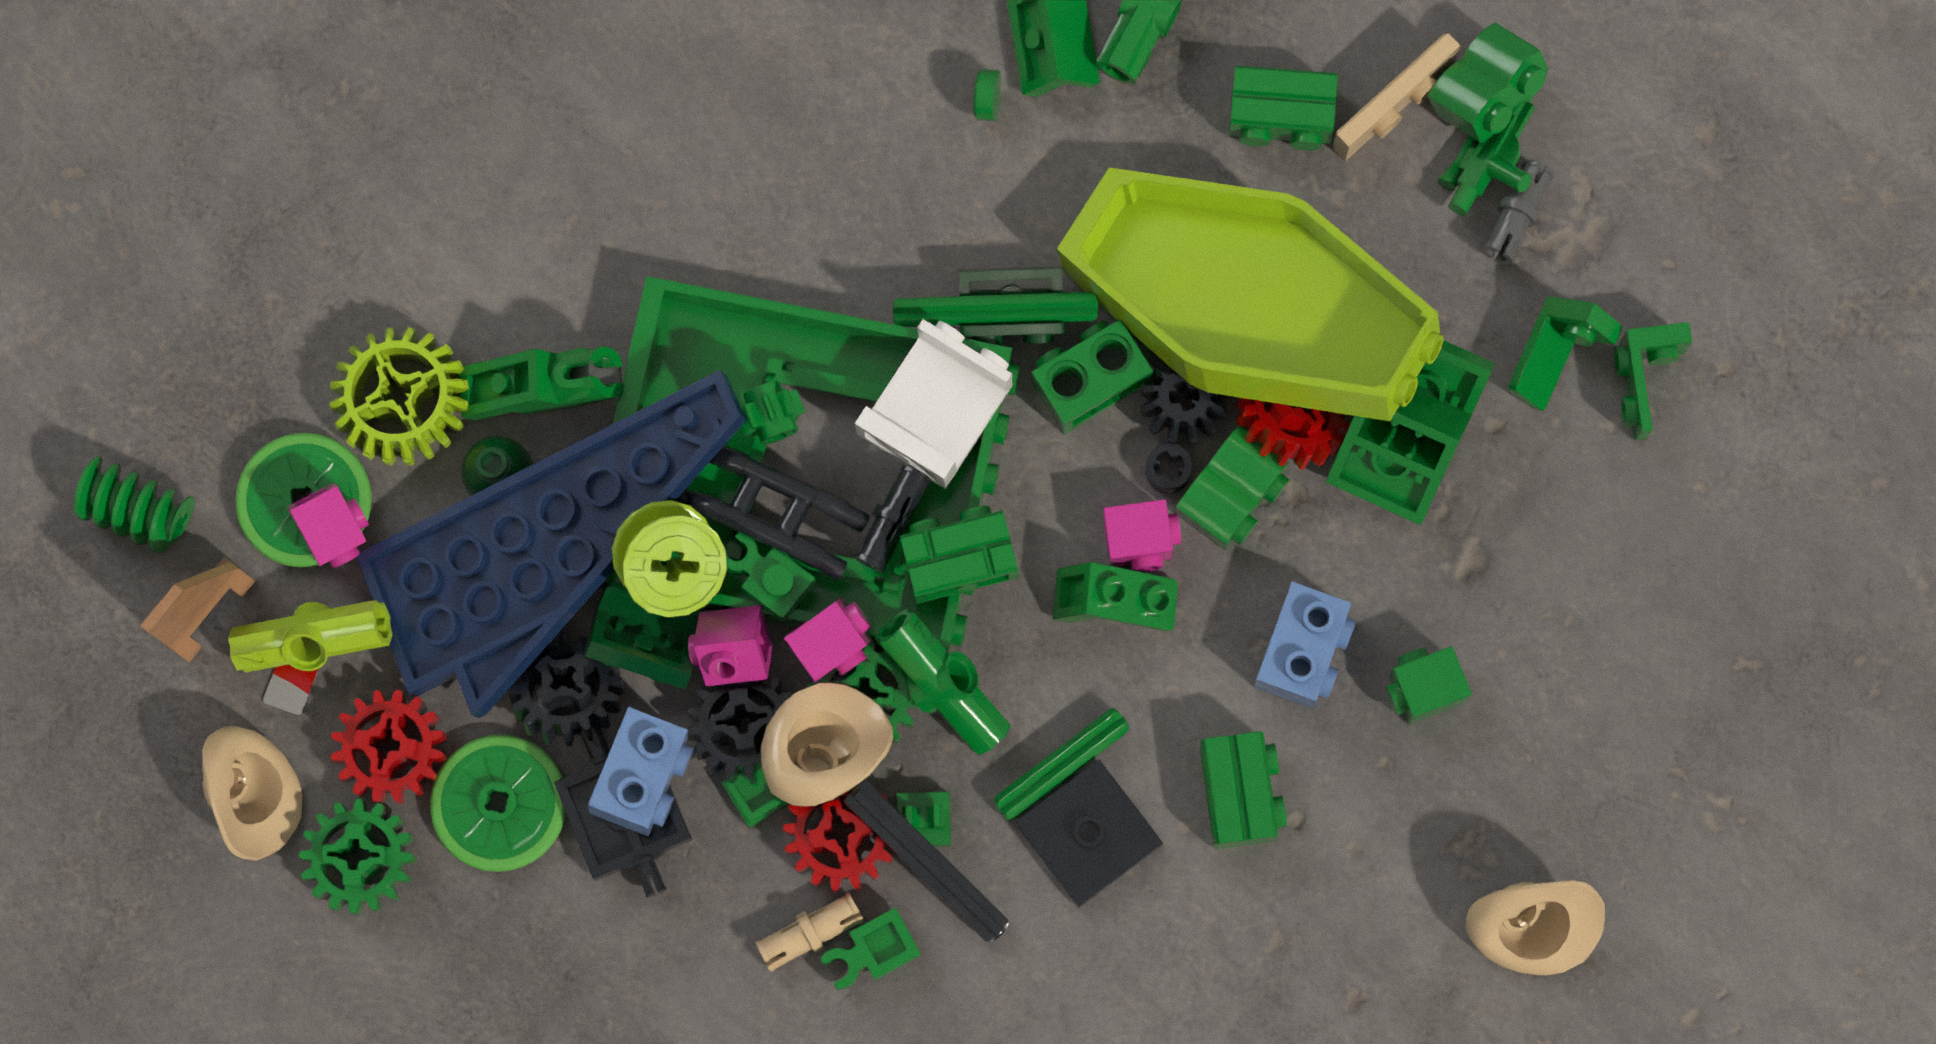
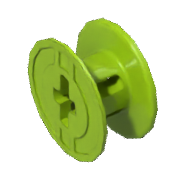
M672 500L651 502L632 512L618 528L612 546L613 567L621 583L629 591L632 599L649 613L665 617L689 615L707 605L720 590L727 571L726 550L717 532L709 526L706 518L690 505ZM676 551L679 557H671L672 552ZM659 560H668L667 565L663 566Z

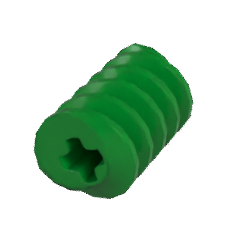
M96 456L91 460L80 477L75 493L74 512L77 518L83 521H89L93 518V523L101 529H107L112 526L113 533L119 537H126L130 534L131 540L137 545H145L149 542L150 549L157 554L164 553L170 549L179 539L190 521L195 506L194 497L187 496L178 507L175 505L176 489L168 488L162 497L158 498L156 497L158 481L154 479L149 480L144 488L140 490L138 489L140 478L138 472L132 471L121 482L119 481L121 473L120 464L113 463L103 474L101 473L102 457Z

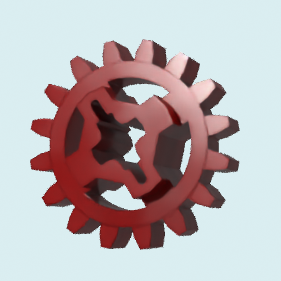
M1240 397L1236 403V408L1241 410L1236 420L1237 425L1250 427L1244 438L1247 443L1259 441L1262 444L1259 455L1265 457L1270 452L1277 454V461L1280 466H1284L1289 458L1295 460L1299 469H1305L1310 459L1317 466L1323 465L1328 455L1334 457L1350 427V424L1344 421L1347 414L1265 402V405H1263V401Z
M397 689L392 695L391 701H387L380 690L374 691L373 704L367 705L359 698L355 699L354 704L358 713L354 717L345 713L339 715L340 720L347 726L345 732H334L331 734V739L342 745V750L330 755L331 760L338 764H346V767L338 774L339 779L344 783L357 779L352 792L359 797L364 796L372 789V801L376 804H382L387 793H391L392 798L397 804H403L405 799L404 791L407 789L412 790L418 796L423 795L424 791L420 781L424 777L436 781L438 775L431 769L432 763L444 762L447 758L444 753L435 749V744L447 740V736L443 731L431 729L440 719L438 715L431 711L421 716L420 714L423 711L425 702L419 697H415L406 705L405 693ZM381 715L379 723L367 731L362 730L370 720ZM407 717L412 719L418 726L423 742L411 739L407 734ZM392 735V738L400 744L398 751H389L386 759V756L378 750V746L380 743H388ZM355 752L367 755L371 761L369 770L371 778L361 770ZM411 763L416 764L407 775L397 779V774L400 770Z
M849 791L816 806L802 807L790 804L789 810L797 817V822L783 825L784 833L795 836L796 841L785 846L787 855L801 854L802 856L794 866L795 870L800 874L811 868L814 871L811 877V884L816 887L823 882L825 877L829 878L833 892H839L842 880H849L855 891L861 889V875L866 873L876 881L880 877L875 864L878 861L891 864L893 861L892 856L884 850L886 844L858 816L843 809L841 800H844ZM822 806L824 816L816 829L806 833L807 824L811 816ZM834 812H837L840 822L843 821L847 829L855 828V832L848 835V856H845L842 847H839L835 839L827 840V836L834 833ZM876 835L875 844L870 854L862 862H859L857 853L864 840ZM827 852L838 858L841 869L825 866L818 862L811 854Z

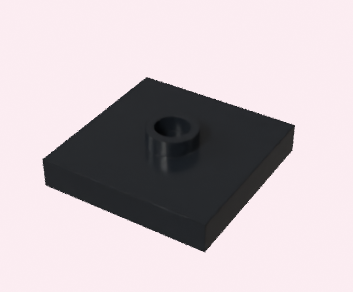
M1100 759L1015 822V825L1078 908L1163 845L1162 840Z

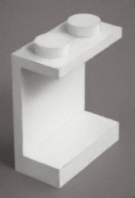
M923 319L917 327L919 338L874 407L872 409L867 406L864 408L855 422L858 436L905 465L926 474L934 483L946 489L1013 386L1012 373L1007 371L1009 364L994 352L983 348L978 353L963 344L962 342L965 337L950 325L938 321L936 326Z

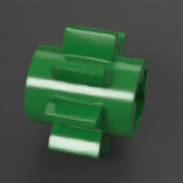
M771 381L756 386L743 394L746 402L742 406V411L746 418L745 423L741 426L744 436L753 434L754 437L758 435L761 444L766 445L788 438L798 432L795 421L799 420L798 416L806 412L797 389L789 392L788 389L783 390L780 381Z

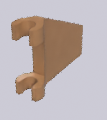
M224 557L215 568L174 584L140 627L190 663L203 647L190 636L229 588L243 597L255 580Z

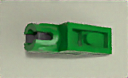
M605 346L592 349L577 348L560 353L531 349L463 366L464 369L460 373V379L468 381L469 389L460 392V398L466 400L469 406L466 411L461 412V418L479 420L509 412L535 415L614 399L622 394L624 385L622 384L621 368L623 367L621 357L613 348Z

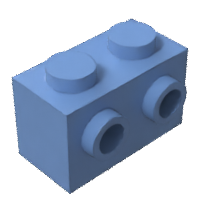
M1292 582L1254 688L1312 709L1318 696L1328 699L1339 670L1329 666L1335 648L1338 647L1346 650L1356 620L1347 617L1352 603Z
M628 707L589 801V814L649 836L653 824L663 827L674 800L673 796L666 794L673 775L684 776L694 750L693 747L686 745L688 730Z

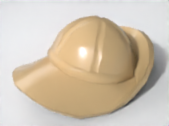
M818 683L795 692L779 707L767 725L761 744L762 771L771 793L795 806H816L842 795L868 777L886 756L893 740L892 726L878 703L861 691L848 685Z
M224 726L210 734L202 749V770L204 775L202 786L205 799L213 810L221 836L229 851L239 858L258 861L280 850L295 832L302 814L303 794L299 779L286 757L276 745L255 730L237 726Z
M1585 882L1516 883L1507 886L1503 890L1483 896L1474 902L1467 913L1466 932L1479 952L1500 967L1532 975L1563 973L1583 963L1600 941L1605 923V903L1598 892Z

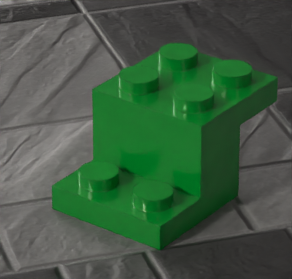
M1443 340L1442 348L1432 364L1425 363L1417 376L1418 385L1412 400L1406 407L1399 406L1391 421L1354 416L1326 483L1418 525H1422L1496 363Z

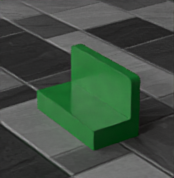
M1007 0L1022 95L1038 97L1064 84L1091 88L1100 83L1086 0Z

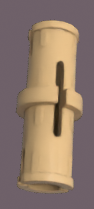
M847 892L844 896L809 915L805 911L796 915V922L755 943L770 972H773L776 968L812 949L815 953L824 949L823 943L858 924L861 925L865 921L850 893Z

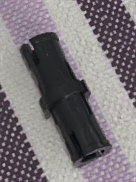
M901 465L900 471L882 505L877 504L874 508L872 515L875 517V520L858 553L854 556V559L859 563L880 573H885L886 566L900 541V536L903 533H909L908 526L914 524L910 519L927 486L932 481L929 476L908 465Z

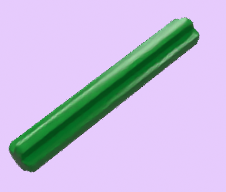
M1092 292L897 298L893 302L894 325L904 327H918L923 319L936 326L938 321L951 326L1094 321L1098 316V298Z

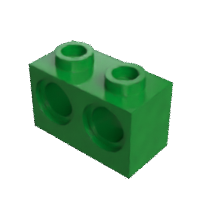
M1121 319L1109 326L1106 321L1099 322L1080 335L1079 338L1082 342L1065 352L1061 347L1055 348L1035 362L1037 368L1031 371L1032 385L1063 435L1139 391L1143 384L1152 383L1153 370ZM1113 349L1122 353L1126 362L1119 369L1107 370L1098 363L1097 357L1103 351ZM1061 376H1073L1081 383L1082 387L1073 396H1062L1053 389L1052 385L1055 380Z

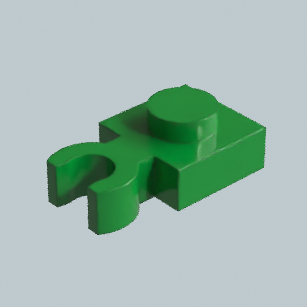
M738 532L735 536L736 542L747 550V555L740 561H733L726 555V572L733 576L745 575L748 577L741 586L742 593L758 605H761L763 609L780 622L784 623L816 584L815 577L781 551L774 548L771 549L765 558L758 554L755 541Z
M895 907L849 932L856 945L850 950L843 948L831 949L821 957V961L824 966L831 964L835 960H843L848 964L847 975L833 983L837 990H845L857 981L859 972L866 968L869 969L874 981L919 958L921 953Z

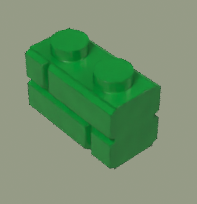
M1235 65L1229 136L1239 137L1241 144L1254 147L1267 146L1270 144V139L1290 141L1292 148L1305 151L1318 150L1321 148V143L1331 144L1335 121L1338 73Z
M979 506L961 512L959 514L961 521L940 526L939 519H927L908 526L910 534L900 536L916 604L1019 578V570L1003 510L992 513L990 506Z
M1264 731L1201 739L1199 750L1213 849L1277 841L1279 837L1278 828L1287 827L1283 796H1273L1270 776L1279 775L1275 743L1265 744Z

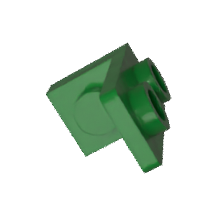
M1547 296L1510 380L1509 390L1533 409L1544 411L1574 343L1586 347L1592 346L1593 342L1616 345L1623 326L1595 303Z
M1689 322L1627 329L1620 340V346L1614 347L1615 371L1617 377H1625L1628 395L1621 398L1623 423L1626 428H1633L1635 441L1646 440L1652 431L1642 359H1648L1649 365H1665L1678 361L1679 355L1685 354L1692 343Z
M1094 562L1057 568L1052 620L1074 623L1099 618L1160 631H1170L1174 629L1178 582L1172 578Z

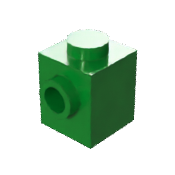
M1453 646L1429 654L1427 648L1423 647L1398 657L1399 666L1393 668L1389 675L1391 684L1385 686L1386 694L1396 715L1404 713L1408 725L1464 704L1472 696Z

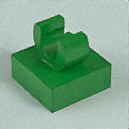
M949 792L896 793L897 810L934 847L951 846Z

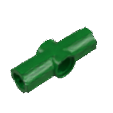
M1122 0L1117 14L1119 19L1096 61V67L1105 72L1108 77L1118 82L1135 85L1141 76V72L1147 65L1159 38L1164 39L1171 29L1183 0Z
M909 609L894 615L886 625L880 628L875 640L907 675L910 696L919 709L929 714L938 711L978 756L992 750L1000 740L1006 737L1011 725L978 688V673L970 658L959 651L948 653L914 612L911 613Z

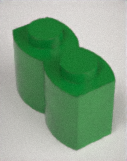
M1495 22L1485 28L1473 40L1461 60L1451 65L1439 77L1429 92L1428 98L1439 117L1479 143H1483L1494 134H1498L1506 128L1515 106L1539 92L1545 82L1549 69L1541 50Z
M1239 425L1223 443L1207 467L1201 472L1175 507V513L1224 550L1227 549L1232 541L1240 546L1244 543L1259 522V520L1252 516L1264 500L1272 505L1290 482V479L1283 475L1288 468L1289 462L1287 461L1284 466L1278 465V455L1270 452L1265 457L1259 455L1262 444L1259 441L1247 443L1244 438L1248 432Z

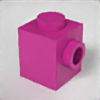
M331 483L287 506L290 515L319 566L329 562L332 568H336L360 555L357 546L367 542L361 529L369 526L355 498L345 502L337 485Z
M1166 499L1103 508V523L1109 566L1123 567L1132 565L1133 571L1150 572L1162 569L1164 567L1163 561L1172 560L1173 545L1181 544V531L1178 514H1168Z
M841 597L792 631L784 639L813 680L817 681L834 668L838 670L840 675H843L867 658L862 648L872 641L867 633L872 628V625L865 613L855 602L847 605Z
M761 605L699 612L696 634L689 636L688 649L691 663L693 666H700L706 686L768 679L773 644Z

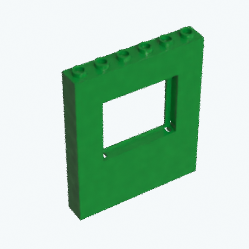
M646 276L622 384H624L623 390L618 398L613 424L719 370L727 374L741 409L746 404L743 397L745 392L771 381H780L781 384L877 402L919 338L918 329ZM964 339L962 343L976 352L980 353L983 348L988 349L999 355L1009 364L1007 371L1012 373L1013 386L1007 395L1014 396L1020 365L1012 364V348ZM1004 400L947 488L944 489L933 481L927 486L910 519L913 523L927 519H939L941 526L961 521L959 515L961 512L982 506L984 494L994 495L999 465L991 463L995 444L1004 445L1010 415L1001 413ZM740 427L725 446L745 453L763 463L767 444L762 445L758 435L754 437L753 434L744 436ZM708 463L687 488L711 495L730 505L743 477ZM753 505L749 512L750 515L752 514ZM706 519L709 526L717 532L726 550V555L733 561L744 559L747 554L743 553L742 550H747L736 542L735 536L738 532ZM754 540L757 545L758 554L765 558L772 547ZM900 540L886 566L885 573L874 571L854 558L836 555L847 561V567L838 580L785 554L815 577L816 584L784 623L762 608L766 622L798 628L842 597L847 605L855 602L865 613L872 625V628L867 633L871 639H874L875 644H879L875 638L880 628L886 625L894 615L909 609L911 613L914 612L945 650L951 653L952 645L962 647L968 616L959 614L963 594L972 596L974 590L916 604ZM675 551L672 552L671 557H679V555ZM659 560V561L661 562V564H662L663 566H665V565H667V561H668V560H666V561ZM615 570L599 588L605 589L608 581L621 583ZM726 572L720 590L707 605L700 609L715 611L757 606L758 604L742 593L741 586L748 577L745 575L733 576ZM875 577L884 578V581L877 580Z

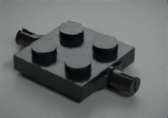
M595 725L591 729L598 744L597 747L593 740L587 741L580 733L591 761L578 772L559 779L554 784L593 880L597 881L621 870H636L646 894L645 897L649 898L656 895L649 875H651L659 894L667 890L655 861L666 851L690 842L693 839L671 785H669L666 794L673 796L674 800L663 827L653 824L649 836L589 814V801L610 753L601 727Z

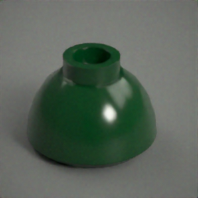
M505 436L483 438L471 446L463 459L461 475L464 487L468 494L472 496L533 465L528 451L511 438Z

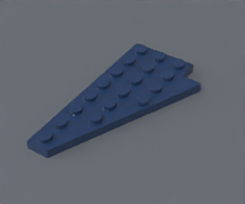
M719 370L360 552V555L356 558L372 600H377L379 603L384 602L391 616L390 624L393 635L390 647L409 694L418 697L457 677L471 715L480 718L493 708L615 570L613 567L612 546L618 528L629 515L651 502L676 501L745 423L746 418L726 373Z

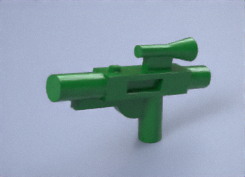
M1534 96L1528 97L1522 103L1515 106L1506 128L1500 133L1494 134L1487 141L1479 143L1477 148H1474L1477 141L1468 136L1454 162L1437 180L1440 186L1450 191H1455L1457 183H1459V187L1448 205L1451 211L1458 215L1466 216L1476 197L1482 196L1492 177L1520 193L1528 189L1532 179L1531 175L1515 165L1521 154V147L1517 139L1535 109L1534 105L1530 103Z

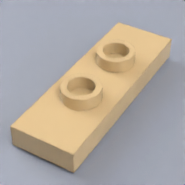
M1449 33L1443 34L1336 131L1333 150L1346 161L1375 134L1381 139L1390 133L1401 121L1402 116L1399 112L1412 100L1419 105L1428 98L1429 92L1437 81L1436 78L1455 62L1460 44Z

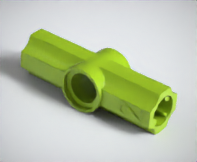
M377 600L336 608H329L325 604L318 602H307L299 605L294 611L293 616L232 627L228 636L230 658L236 670H243L245 673L289 664L299 670L314 671L321 668L326 663L328 657L389 646L393 635L390 624L391 616L385 603H379Z

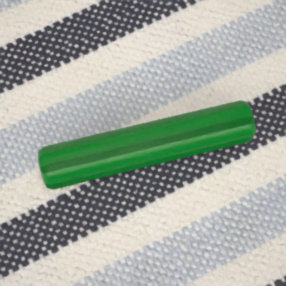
M1110 708L997 794L993 800L994 805L1008 821L1015 819L1125 735L1129 730L1127 721L1118 710Z

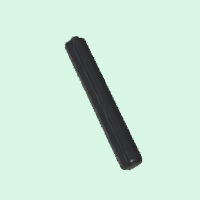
M863 780L850 789L844 798L845 804L984 941L992 943L1005 932L1009 925L1008 918L868 781Z

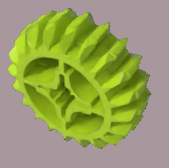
M387 327L384 333L385 342L379 343L372 333L367 334L365 338L370 347L362 353L357 346L352 345L348 350L355 359L352 365L346 362H337L336 368L346 377V380L330 382V389L342 397L331 401L329 407L333 413L343 414L337 419L335 426L339 432L351 431L346 442L353 449L364 444L362 453L365 458L373 460L382 450V461L385 465L392 466L396 461L398 452H401L404 463L410 466L415 462V450L420 449L426 459L429 460L434 457V451L430 444L435 440H438L441 446L445 448L451 445L450 439L444 433L447 427L454 431L462 430L463 423L453 413H461L468 409L469 403L457 396H460V392L469 389V383L464 379H456L464 369L462 363L459 360L449 362L453 354L452 349L447 344L436 348L437 339L433 334L427 333L418 342L416 330L408 327L404 331L402 340H399L394 328ZM397 360H414L424 363L432 368V370L424 374L420 370L412 374H401L396 371L392 362ZM377 370L379 385L375 392L365 397L366 403L361 405L363 388L369 377ZM391 378L394 379L399 388L406 392L404 394L408 400L404 403L409 411V415L393 400L395 398L392 393L395 389L391 383ZM440 387L436 408L423 423L420 416L421 406L424 401L434 396L433 390ZM377 418L380 422L396 418L403 421L408 432L399 434L384 433L371 428L367 423Z

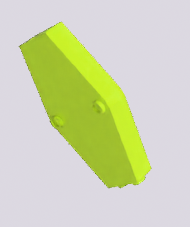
M1109 167L1057 248L1064 274L1084 292L1095 294L1100 306L1117 321L1121 319L1126 329L1185 381L1209 393L1391 421L1399 406L1406 407L1410 403L1417 389V376L1425 363L1432 364L1435 361L1443 345L1444 336L1440 333L1438 312L1306 201L1288 193Z

